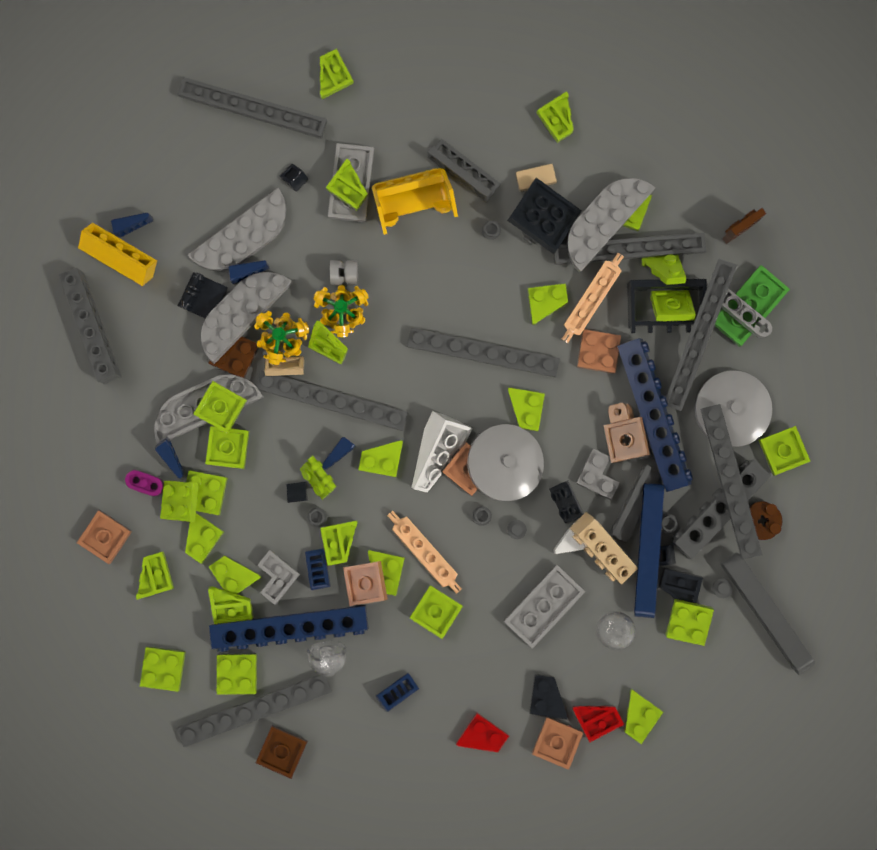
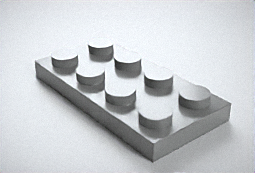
M336 144L333 177L345 160L349 159L368 193V197L358 211H356L331 193L328 219L366 223L374 147Z
M555 565L504 622L533 649L585 591L558 565Z

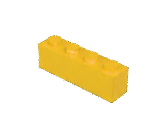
M91 223L81 231L78 245L80 250L141 286H144L153 278L157 264L156 259L94 223Z

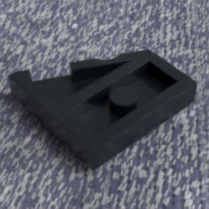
M664 567L659 586L674 599L697 604L703 577Z
M535 674L530 714L567 719V713L555 677Z

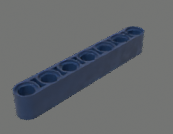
M644 483L634 617L655 618L664 501V485Z

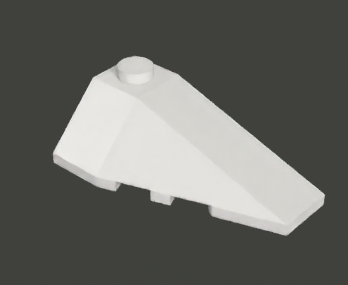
M432 411L424 428L411 488L428 493L441 476V470L447 463H450L456 451L464 446L472 431V427L447 415Z

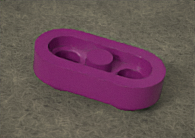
M137 470L130 471L125 477V483L130 489L150 496H158L163 492L164 483L158 477ZM135 477H139V483L137 484L134 483ZM153 483H156L158 486L156 490L152 489Z

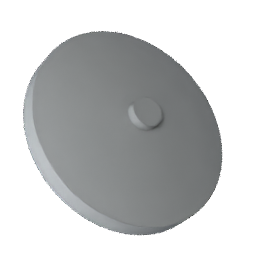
M725 371L711 377L702 385L695 399V418L699 428L706 436L707 432L700 409L721 404L732 447L744 446L754 442L763 435L771 421L772 402L767 389L757 378L742 371Z
M501 424L483 431L473 441L468 453L467 467L473 484L482 494L497 501H514L525 497L536 488L543 474L544 458L540 445L529 432L515 425Z

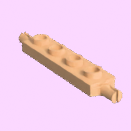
M617 253L612 262L605 261L564 323L567 331L561 340L568 343L573 334L581 335L621 273L618 265L624 258L623 255L620 256V253Z
M394 511L389 513L387 516L394 523L392 531L442 588L449 585L457 594L462 588L455 582L458 575L407 516L400 519Z

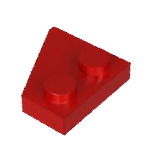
M615 706L571 707L589 743L624 725Z
M477 712L456 742V745L465 748L499 752L509 738V735Z

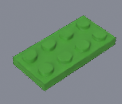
M760 265L735 294L766 318L790 289ZM729 300L728 307L735 310L738 304L735 300ZM723 309L720 311L715 327L739 347L742 346L752 333ZM744 312L743 319L746 322H751L752 314ZM757 319L756 322H754L751 326H759L758 324H756L759 320Z

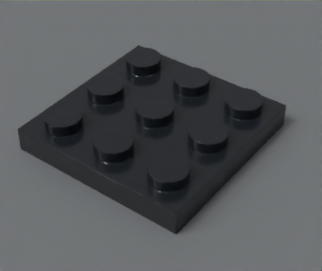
M536 177L507 221L554 254L582 210Z

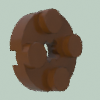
M755 502L749 506L758 540H769L781 532L783 520L776 505L768 502ZM761 515H763V517L767 519L765 526H762L761 523H758V520L761 519Z

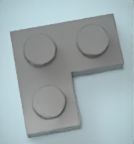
M592 449L576 484L612 500L620 482L603 475L610 456Z
M271 550L268 551L257 565L272 577L260 593L276 605L299 577L300 573Z

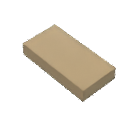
M553 164L516 172L520 192L527 190L536 177L546 185L556 184L557 180Z
M283 357V359H286V362H280L279 365L268 363V359L265 361V376L304 375V357Z

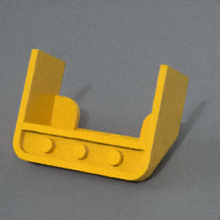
M442 168L379 182L372 186L384 235L387 234L386 227L394 226L399 220L398 216L433 207L440 213H447L452 210L454 217H458L453 188L445 170Z

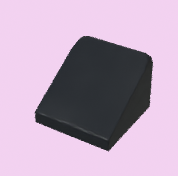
M293 163L280 175V178L296 192L309 180L306 174Z
M306 482L286 484L287 503L308 501Z
M674 545L660 546L659 566L675 564Z

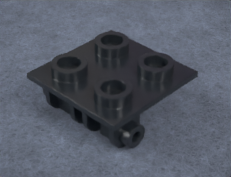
M193 272L177 306L206 319L208 314L222 301L228 287L208 279L198 272Z
M569 481L549 488L551 498L556 503L559 515L564 520V523L574 521L584 515Z

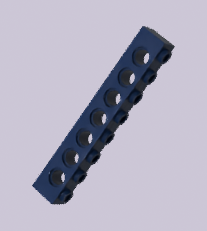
M638 338L617 346L666 492L692 484L693 476L690 469L686 468V455L683 450H680L678 433H674L672 427L674 420L672 415L667 412L668 402L666 397L661 394L660 388H662L660 379L655 377L654 370H656L654 361L649 359L647 352H650L647 342ZM639 354L642 357V362L636 365L634 357ZM644 372L648 375L646 383L640 381V375ZM648 391L654 393V399L651 402L646 398ZM654 409H658L661 413L658 420L652 416ZM660 427L665 428L667 431V435L664 438L658 434ZM667 445L673 449L671 456L666 455L664 452ZM672 464L678 465V474L671 472L670 467Z
M366 605L209 625L211 649H217V652L229 651V647L237 646V649L249 648L248 645L256 644V647L268 646V642L274 641L276 645L286 644L287 640L295 639V642L307 641L306 637H314V640L325 639L326 635L331 634L334 637H343L347 632H353V635L365 634L364 630L369 629ZM346 616L351 617L353 620V625L350 627H346L343 624V618ZM325 619L333 621L334 626L332 629L324 627L323 622ZM307 621L314 624V630L311 632L306 631L304 628V624ZM286 624L294 626L295 631L293 634H288L285 631ZM267 626H272L275 629L274 636L266 634ZM249 628L253 629L256 633L254 639L248 638L246 634ZM229 631H233L236 634L235 641L228 639L227 634Z

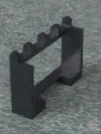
M661 279L630 280L627 283L628 328H630L631 333H635V327L647 326L648 333L653 332V326H667V333L672 332V326H686V333L691 332V326L694 325L695 320L635 321L634 291H647V289L699 290L700 309L707 291V279H686V283L666 285Z

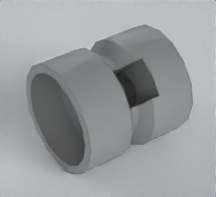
M331 260V285H342L343 282H346L347 285H358V261L347 260L343 263L341 260ZM340 269H344L345 277H340Z

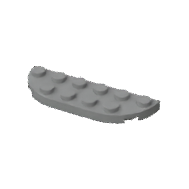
M634 178L615 181L602 190L577 218L571 227L567 242L569 258L573 266L580 273L655 190L653 185Z
M275 189L189 253L190 259L204 269L226 271L229 270L228 267L231 265L242 264L278 236L285 223L286 203L280 189Z
M261 272L250 275L237 284L208 314L203 323L201 342L209 360L215 364L256 322L257 315L265 313L292 285V281L277 273Z
M220 375L174 395L164 403L154 425L156 442L158 444L166 437L172 440L208 423L193 414L212 381L246 399L247 402L244 406L264 397L252 382L243 377Z

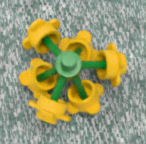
M339 285L336 292L331 294L327 292L328 289L326 287H323L321 291L318 290L313 298L315 301L314 307H326L328 304H331L335 309H323L320 322L324 326H330L331 329H334L331 333L337 334V337H348V333L354 332L350 328H355L356 325L365 322L363 317L364 310L361 307L348 310V305L353 302L358 306L362 304L368 306L367 299L369 296L365 289L355 286V291L349 292L345 289L344 285ZM347 313L346 319L349 324H344L343 314Z
M272 312L260 313L255 319L256 324L254 328L256 330L259 328L262 330H267L268 328L272 330V334L266 331L263 332L261 339L257 341V346L263 348L268 353L263 358L268 359L270 364L279 365L280 362H286V359H283V354L287 358L293 355L299 356L302 352L300 350L301 339L295 340L290 338L287 340L286 336L295 333L297 338L303 337L304 340H307V334L309 333L307 322H303L301 318H298V322H295L290 318V314L285 312L282 317L274 320V324L277 326V328H274L272 326L273 318L270 317ZM282 341L284 342V345H283V349L285 350L284 353L281 352V351H278V350H279V344H280V342H282Z

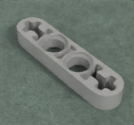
M728 289L727 294L729 297L724 301L721 308L756 337L765 338L772 332L771 323ZM735 300L738 304L737 309H730L728 301ZM744 312L752 314L751 322H746L743 319ZM758 319L759 321L756 324H758L759 326L765 325L766 332L760 333L759 326L754 325L752 327L751 325Z

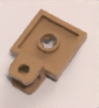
M619 403L610 405L608 413L610 423L612 424L604 425V431L611 463L650 455L642 417L634 418L633 409L630 404ZM625 435L631 438L629 445L622 442L625 439Z

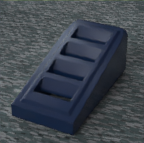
M147 212L112 219L113 233L118 238H121L153 222V217Z
M263 260L231 265L228 267L230 280L233 284L241 282L250 275L269 269V264Z
M166 437L156 445L155 451L180 479L183 477L184 471L170 438Z
M342 437L322 463V468L328 470L355 449L356 445Z
M324 548L306 551L305 556L310 589L316 590L330 587L331 583ZM321 555V559L311 560L310 558L311 556ZM322 562V566L312 568V564ZM323 570L324 574L313 575L315 571ZM315 579H325V582L315 583L314 581Z
M407 673L375 697L384 711L388 712L416 692L419 687L410 674ZM404 680H406V682L410 686V691H408L405 685L403 684ZM397 685H399L405 693L403 696L397 689ZM390 690L394 691V693L398 697L397 700L394 699V697L390 693ZM383 695H387L391 701L390 705L386 702Z

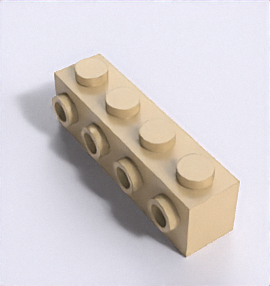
M587 512L569 528L574 533L573 539L579 545L583 543L585 546L583 550L591 558L593 556L596 558L594 562L602 570L606 569L605 575L612 582L616 580L622 585L638 569L598 521Z

